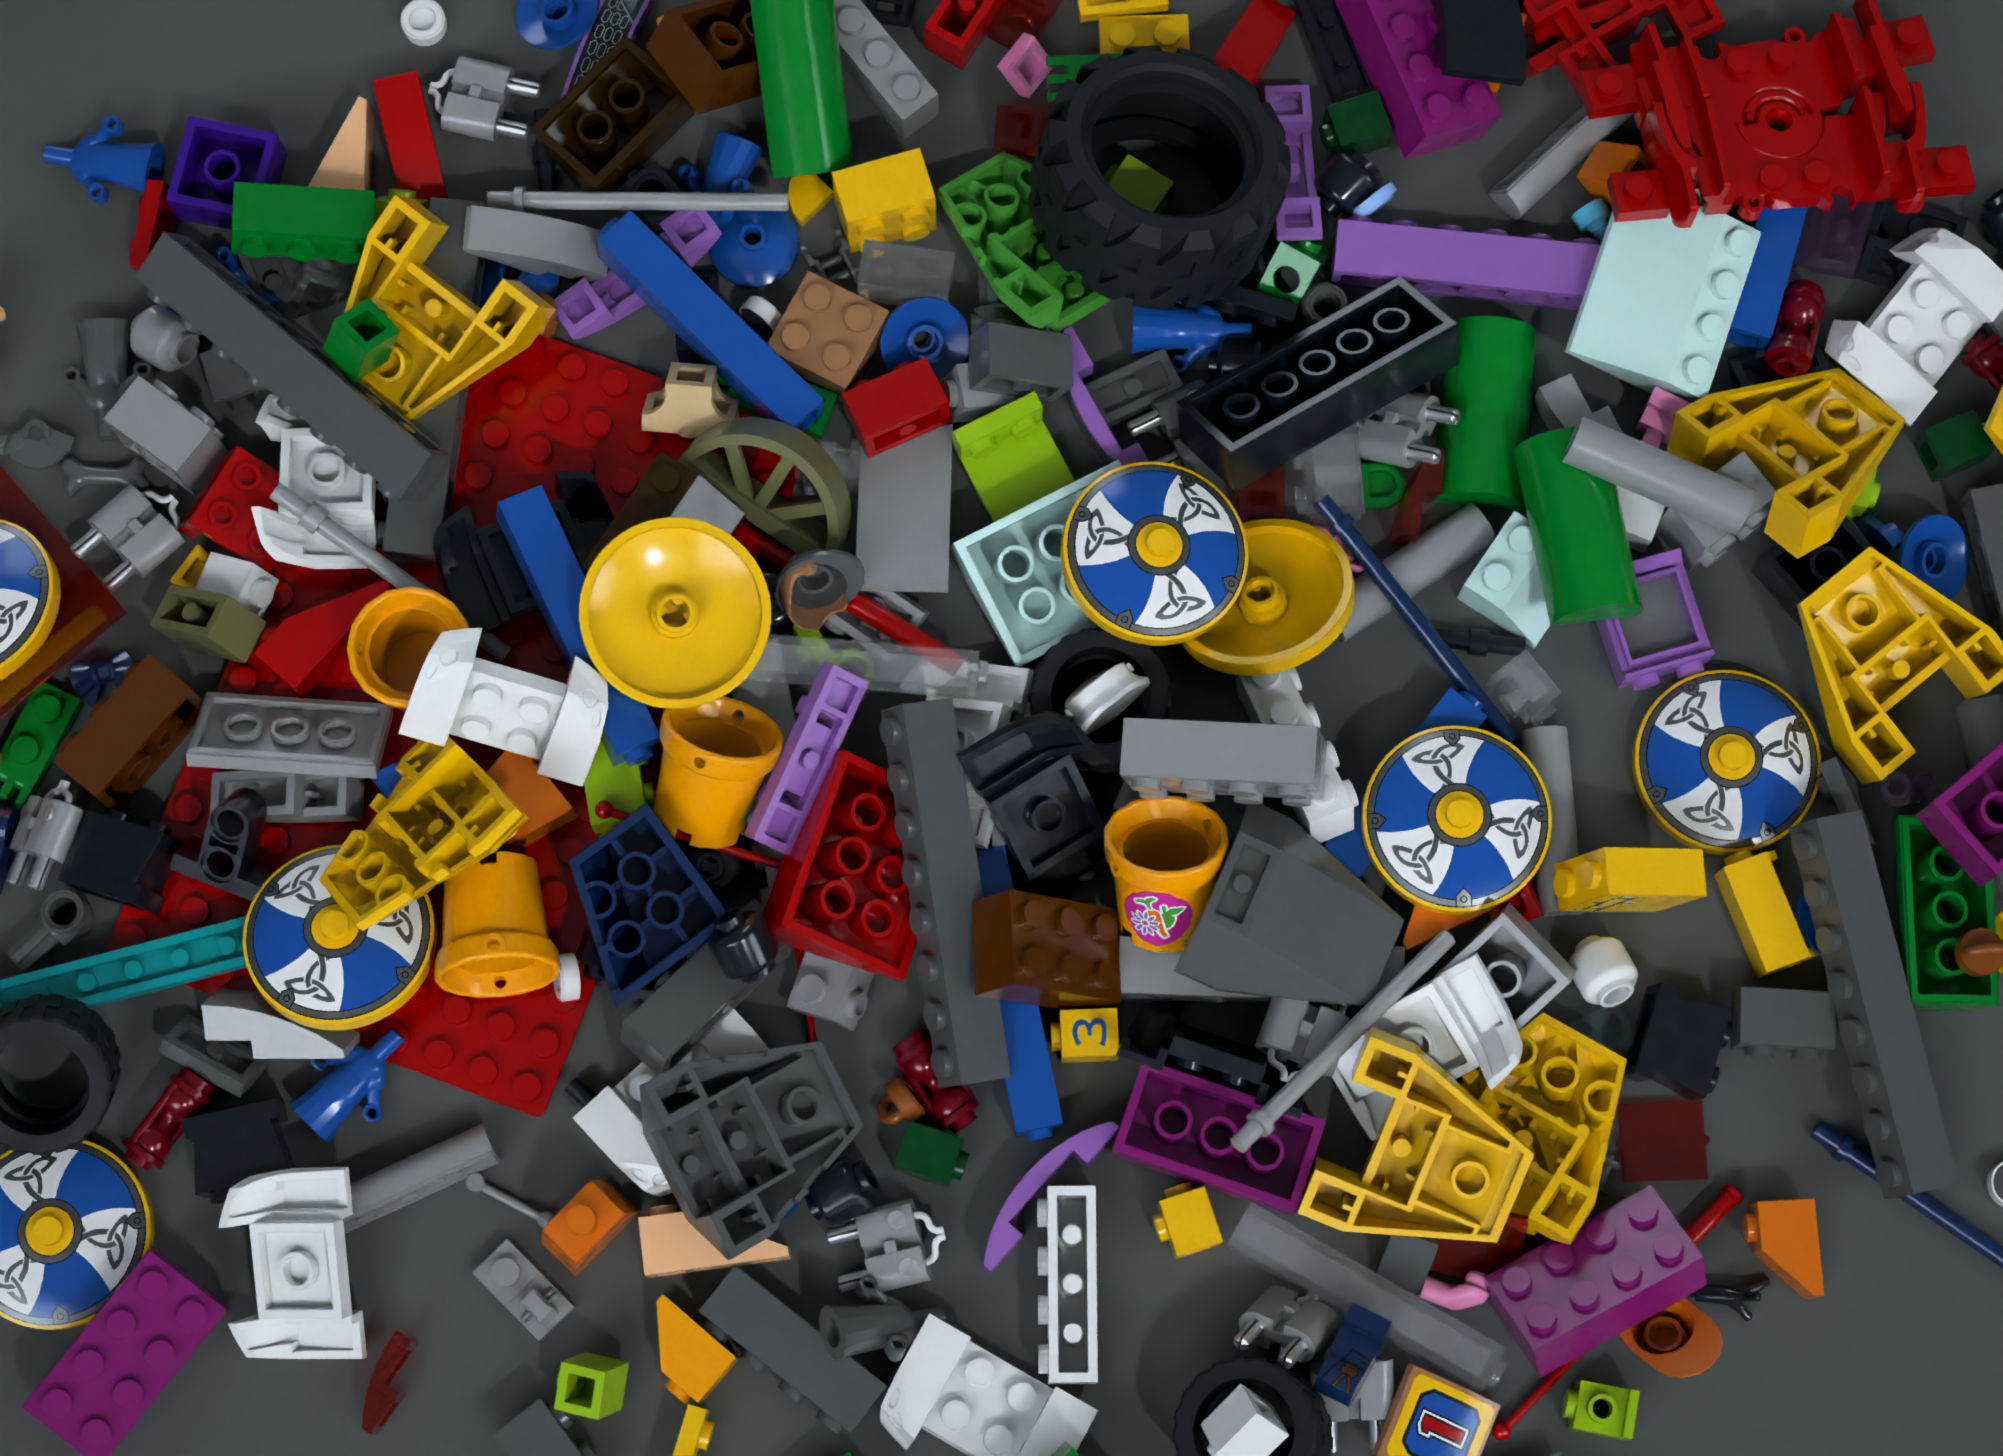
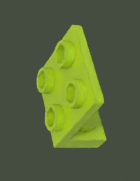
M1035 391L952 431L953 449L993 523L1075 482L1073 475L1042 420L1043 405Z

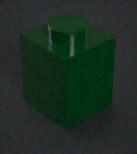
M1378 90L1326 106L1323 121L1319 124L1322 143L1326 150L1332 149L1334 154L1339 151L1349 154L1354 149L1363 155L1388 147L1393 131Z
M1974 409L1924 429L1913 442L1933 483L1982 463L1994 451L1993 441L1984 430L1986 422L1979 420Z
M909 1120L894 1163V1170L949 1189L952 1178L961 1181L970 1153L962 1151L964 1145L963 1138Z

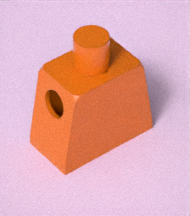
M505 750L486 773L529 817L518 829L517 833L503 844L509 852L515 853L571 822L577 817V814L547 776L537 774L538 765L533 758Z
M607 1178L594 1179L589 1181L543 1228L541 1244L577 1277L640 1211Z

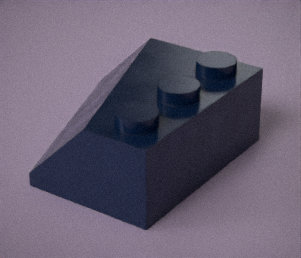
M647 803L632 811L568 861L615 1007L707 940L716 928L715 920L726 912Z

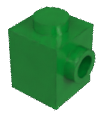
M367 298L334 319L322 351L355 383L388 361L400 330Z

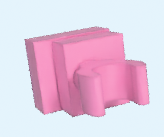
M1655 386L1635 427V430L1644 434L1641 441L1659 448L1661 442L1668 445L1676 411L1691 403Z

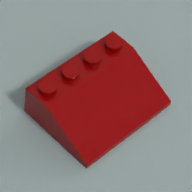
M844 749L837 751L790 855L784 854L763 917L779 941L799 950L902 982L905 980L917 944V937L909 925L911 906L908 887L904 884L901 869L904 862L902 843L897 837L894 828L896 809L893 792L890 790L887 782V770Z

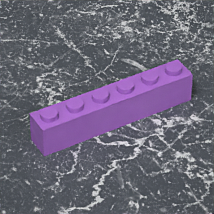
M1354 215L1346 219H1338L1334 233L1330 283L1340 287L1376 290L1401 276L1422 295L1579 310L1601 245H1599L1597 240L1590 238H1578L1572 242L1556 241L1552 236L1541 233L1530 234L1527 237L1509 236L1508 232L1500 229H1487L1481 233L1463 231V228L1457 225L1445 224L1437 228L1418 227L1416 222L1409 220H1396L1391 224L1373 222L1371 218L1366 216Z

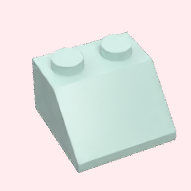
M1514 510L1463 585L1457 599L1515 637L1525 638L1526 644L1534 649L1549 628L1550 621L1529 522L1527 518Z

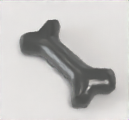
M138 455L129 464L122 467H88L74 457H69L61 463V470L67 476L64 490L72 497L79 489L87 485H121L127 487L131 484L142 493L149 488L148 481L143 477L146 463Z

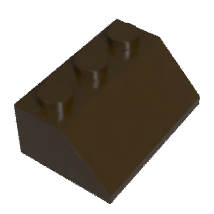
M625 35L530 131L568 178L580 189L589 192H617L623 185L625 177L636 167L643 166L695 114V111L660 65Z
M660 452L581 566L587 575L596 557L614 538L629 528L646 521L667 517L696 519L714 525L734 536L745 520L746 514L700 474Z

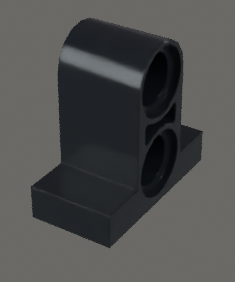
M243 787L234 790L211 812L204 839L192 835L173 853L170 870L253 901L265 881L279 869L256 860L267 816V805L263 797L250 788ZM233 811L236 812V813H238V814L241 816V818H242L243 821H241L240 819H238V818L234 815ZM224 853L228 854L232 861L227 859Z

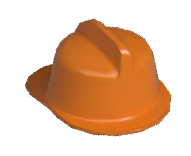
M1686 1298L1677 1301L1619 1334L1627 1347L1639 1356L1642 1361L1668 1377L1677 1378L1699 1375L1712 1367L1720 1356L1723 1345L1720 1328L1709 1316Z

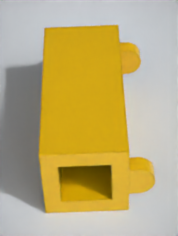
M1750 849L1723 859L1726 866L1720 869L1714 876L1756 978L1760 979L1798 965L1803 961L1818 956V954L1811 948H1807L1772 865V862L1779 859L1776 851H1765L1753 856Z

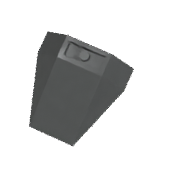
M1246 804L1229 842L1232 845L1202 915L1192 928L1174 971L1216 991L1364 1007L1374 996L1405 920L1292 818L1261 804Z

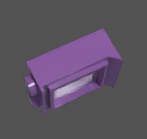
M1681 548L1634 560L1643 612L1639 616L1596 620L1618 688L1632 685L1633 690L1638 691L1659 684L1661 682L1659 677L1676 672L1678 678H1685L1704 671V664L1711 659L1715 652L1714 649H1711L1683 565Z

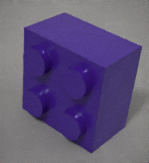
M189 116L166 201L177 219L232 230L234 182L279 185L288 153L276 133Z

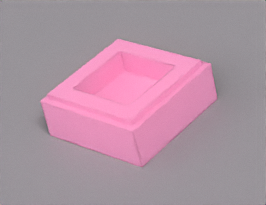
M1024 32L997 65L1017 94L1028 99L1046 78V75L1053 69V67L1046 66V57L1049 55L1034 35Z

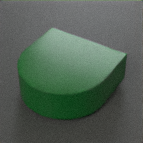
M1380 462L1357 464L1356 473L1360 512L1387 510L1399 503L1405 491V478L1396 466Z

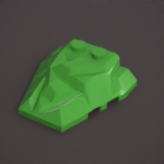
M1003 151L938 188L937 198L996 296L1029 325L1040 329L1048 326L1054 332L1059 333L1105 305L1111 299L1082 285V275L1075 270L1070 272L1063 270L1044 246L1048 232L1047 230H1036L1028 203L1032 186L1028 185L1032 164Z

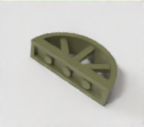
M742 417L726 420L701 433L677 460L700 474L746 514L745 519L796 553H803L813 549L826 551L832 549L841 550L843 548L851 521V504L845 480L838 466L826 450L799 429L777 420L762 417ZM741 445L763 448L782 456L764 485L749 475ZM724 447L728 461L712 450ZM795 465L811 481L821 499L790 503L776 492ZM826 515L827 526L812 516Z

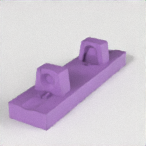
M823 661L808 696L802 695L795 709L799 716L768 783L762 782L756 796L759 802L746 828L745 836L783 854L790 855L869 682L832 663ZM784 790H787V791H789V792H791V793H793V794H795V795H792V794H790V793H787V792H785Z

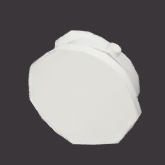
M1122 662L1099 672L1083 682L1067 698L1064 713L1068 718H1072L1073 722L1086 735H1089L1114 720L1149 686L1150 681L1148 677L1134 674V668L1129 662L1127 664Z

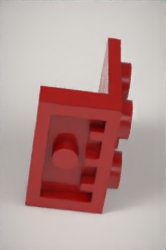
M236 446L224 455L178 527V530L192 539L204 534L242 560L252 562L269 572L276 560L270 556L261 544L251 507L260 506L278 512V504L269 497L279 484L280 473L241 447Z

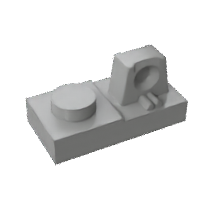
M506 1239L472 1272L539 1342H542L575 1309L570 1301L509 1239Z

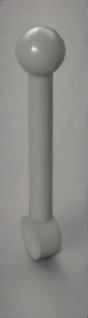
M472 1173L466 1179V1186L470 1191L475 1193L482 1191L537 1220L541 1229L555 1217L550 1211L540 1212L486 1183L485 1178L479 1173Z

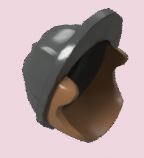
M813 549L797 553L792 556L779 572L774 594L781 610L786 612L794 625L802 630L817 631L830 616L846 610L848 603L856 597L864 585V567L857 557L846 551L836 549L820 551Z

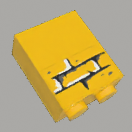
M1603 847L1554 864L1553 890L1557 896L1558 911L1657 912L1707 896L1703 849Z

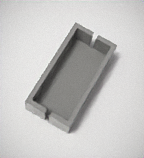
M1124 718L1120 776L1133 791H1139V797L1144 799L1165 800L1168 797V792L1187 793L1186 799L1196 802H1214L1215 795H1233L1234 802L1262 804L1263 797L1282 798L1283 805L1307 807L1311 806V799L1323 800L1327 743L1318 726Z

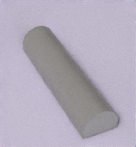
M1583 104L1490 189L1488 195L1506 215L1513 219H1520L1592 152L1599 140L1604 141L1633 113L1589 120L1585 105Z
M1580 416L1577 420L1561 461L1733 535L1741 529L1746 521L1756 496V489L1584 416Z
M1468 503L1382 560V563L1408 596L1412 598L1491 546L1495 540V534L1484 514L1474 504ZM1366 571L1354 579L1356 596L1353 612L1339 635L1343 643L1395 609Z
M1548 725L1528 728L1519 733L1520 750L1541 776L1547 789L1552 811L1551 838L1544 860L1532 877L1533 887L1544 914L1543 917L1583 915L1585 911H1558L1557 896L1553 890L1554 864L1579 856L1567 727Z
M484 1123L350 1183L353 1215L343 1218L345 1234L464 1180L472 1173H479L498 1164L501 1158Z

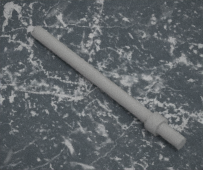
M279 483L271 493L270 499L300 519L297 524L311 534L317 531L397 589L407 586L429 589L327 516L329 511L315 501L312 504L308 503L282 483ZM491 632L480 635L478 646L502 662L512 647Z

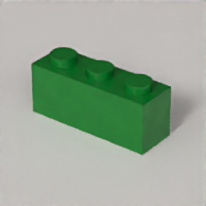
M234 182L231 254H243L249 258L277 256L290 257L297 261L326 259L337 260L344 264L359 263L368 233L374 225L375 191Z

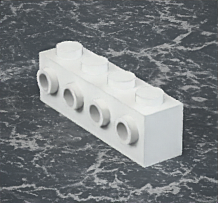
M1295 667L1286 671L1261 676L1236 675L1237 694L1251 723L1318 726V728H1321L1320 720L1311 702L1304 704L1298 692L1302 690V685ZM1330 740L1326 741L1323 800L1311 799V806L1307 807L1291 806L1301 827L1319 843L1354 830V807L1359 805L1352 783L1349 779L1342 781L1336 770L1340 763Z
M1096 1185L1047 1186L1046 1198H1037V1227H1047V1247H1038L1037 1250L1038 1276H1047V1295H1038V1325H1047L1048 1344H1038V1374H1048V1385L1097 1384Z

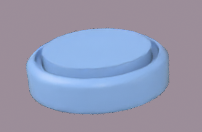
M1389 182L1354 209L1352 216L1370 217L1395 197L1394 194L1397 192V188L1392 182Z

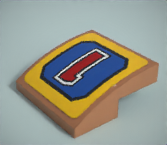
M1408 1363L1371 1454L1375 1456H1481L1501 1405L1443 1377Z

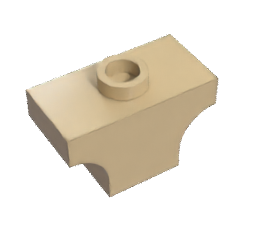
M671 362L665 388L647 394L642 411L641 431L676 433L685 438H697L705 430L718 423L739 418V400L728 397L719 388L717 383V365Z

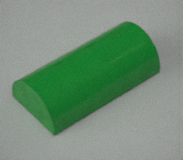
M750 0L772 178L828 173L854 166L834 0Z
M1482 315L1455 319L1454 321L1457 323L1459 364L1442 373L1439 401L1440 406L1458 409L1461 417L1456 425L1438 422L1436 448L1440 449L1442 456L1439 459V463L1434 464L1431 502L1464 506L1472 503L1476 507L1523 511L1524 499L1513 449L1528 439L1530 435L1537 330L1526 322L1500 316Z
M1575 426L1535 435L1524 440L1513 449L1550 626L1639 616L1643 612V604L1617 485L1561 462Z
M1896 816L1893 819L1900 958L1914 1010L1965 1011L2000 1005L1998 970L1983 977L1970 976L1960 969L1954 957V946L1958 938L1965 932L1977 928H1987L1996 933L1993 879L1978 887L1916 816Z

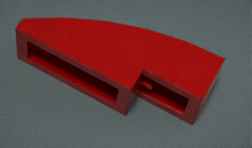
M412 71L372 80L398 189L416 191V199L429 200V210L431 197L448 199V194L424 90L418 72Z

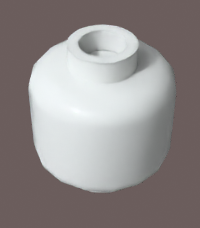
M1593 935L1584 938L1576 945L1575 952L1569 959V964L1576 970L1573 980L1586 1002L1601 1005L1605 1008L1613 1007L1623 1003L1633 994L1638 978V970L1619 939Z

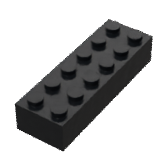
M1399 276L1177 401L1181 442L1236 492L1459 364L1457 323Z

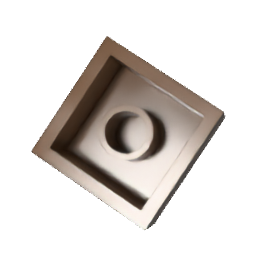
M807 271L767 344L807 383L837 393L838 400L843 402L842 393L848 391L852 385L863 379L880 348L881 331L890 313L889 310Z

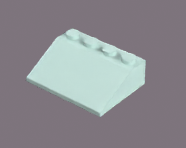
M1699 206L1691 228L1676 227L1672 222L1670 212L1667 218L1615 222L1612 210L1565 353L1649 393H1652L1655 386L1690 403L1708 395L1762 232L1727 214L1705 215L1702 206Z
M1119 459L950 545V551L963 577L1015 667H1020L1044 655L1052 645L1055 646L1061 641V638L1070 633L1072 635L1080 632L1081 629L1091 627L1094 629L1098 627L1080 609L1066 585L1060 557L1061 537L1068 515L1076 500L1097 478L1110 470L1122 466Z

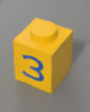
M1117 1008L1060 1010L1059 1023H1050L1051 1051H1060L1061 1063L1118 1061L1119 1057L1116 1056L1119 1048Z

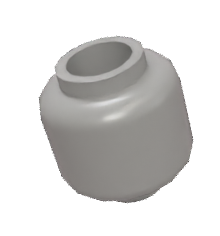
M159 304L152 305L136 315L130 326V347L133 353L142 360L166 372L175 371L190 364L198 353L200 340L197 334L189 331L179 323L180 315L175 310Z

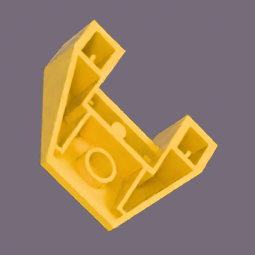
M394 195L368 233L344 313L369 298L400 330L388 361L360 380L412 422L529 348L556 309L522 282L502 279L482 309L424 265V262L450 226L415 199Z
M1835 368L1708 394L1676 411L1666 452L1713 471L1744 451L1776 490L1764 533L1796 559H1799L1832 539L1903 428L1906 419L1843 370Z
M1871 546L1863 550L1797 604L1833 748L1862 785L1882 781L1916 753V750L1886 712L1940 667L1965 699L1985 695L2003 681V641L1990 626Z
M1371 1026L1367 1031L1353 1065L1352 1081L1392 1097V1100L1361 1174L1316 1156L1310 1169L1297 1213L1343 1232L1497 1243L1532 1162L1534 1152L1418 1045Z

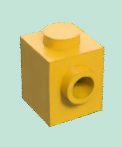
M1187 1182L1164 1190L1166 1199L1160 1200L1157 1203L1159 1213L1153 1214L1152 1220L1160 1242L1169 1241L1174 1259L1218 1246L1223 1242L1205 1186L1193 1189L1192 1183Z

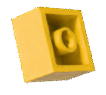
M920 147L831 172L835 206L851 253L857 251L863 254L874 253L885 248L886 243L903 238L908 242L917 241L928 236L931 230L937 229L936 197Z

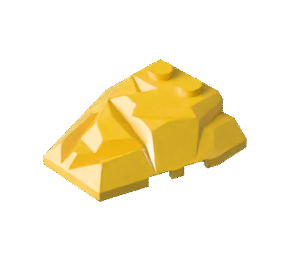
M448 736L445 747L419 740L402 757L395 768L402 776L387 799L378 793L369 805L377 812L365 831L352 830L319 878L321 884L353 923L362 931L378 924L424 896L435 885L459 874L496 852L529 819L504 790L450 736Z
M1543 1012L1519 1031L1523 1043L1520 1062L1496 1087L1490 1090L1481 1068L1478 1070L1474 1069L1462 1076L1460 1085L1534 1152V1157L1507 1218V1222L1527 1234L1535 1236L1539 1232L1553 1241L1570 1245L1596 1204L1600 1178L1606 1159L1608 1142L1627 1059Z

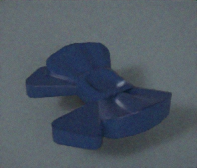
M127 649L119 650L112 659L97 661L93 664L75 660L70 666V680L75 691L78 693L79 699L89 707H94L97 703L100 685L114 682L118 689L123 683L121 678L124 672L135 661Z

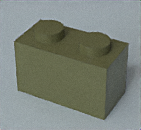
M170 585L150 626L188 652L246 663L250 654L257 646L259 636L266 621L229 595Z

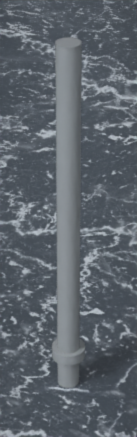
M515 186L514 191H488L487 207L514 209V211L526 212V210L788 211L789 195L788 193L526 191L525 186Z
M1441 930L1260 1110L1253 1109L1246 1116L1247 1123L1230 1138L1233 1147L1239 1152L1245 1153L1261 1136L1268 1137L1275 1129L1273 1124L1455 944L1454 937L1448 931Z

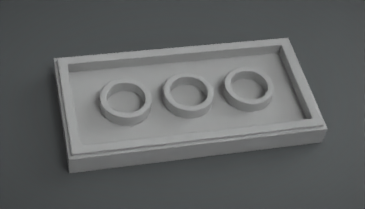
M953 424L941 426L870 458H867L860 444L856 557L860 560L865 571L864 585L860 591L948 593Z
M205 692L186 751L187 766L377 779L393 719V708L383 703Z

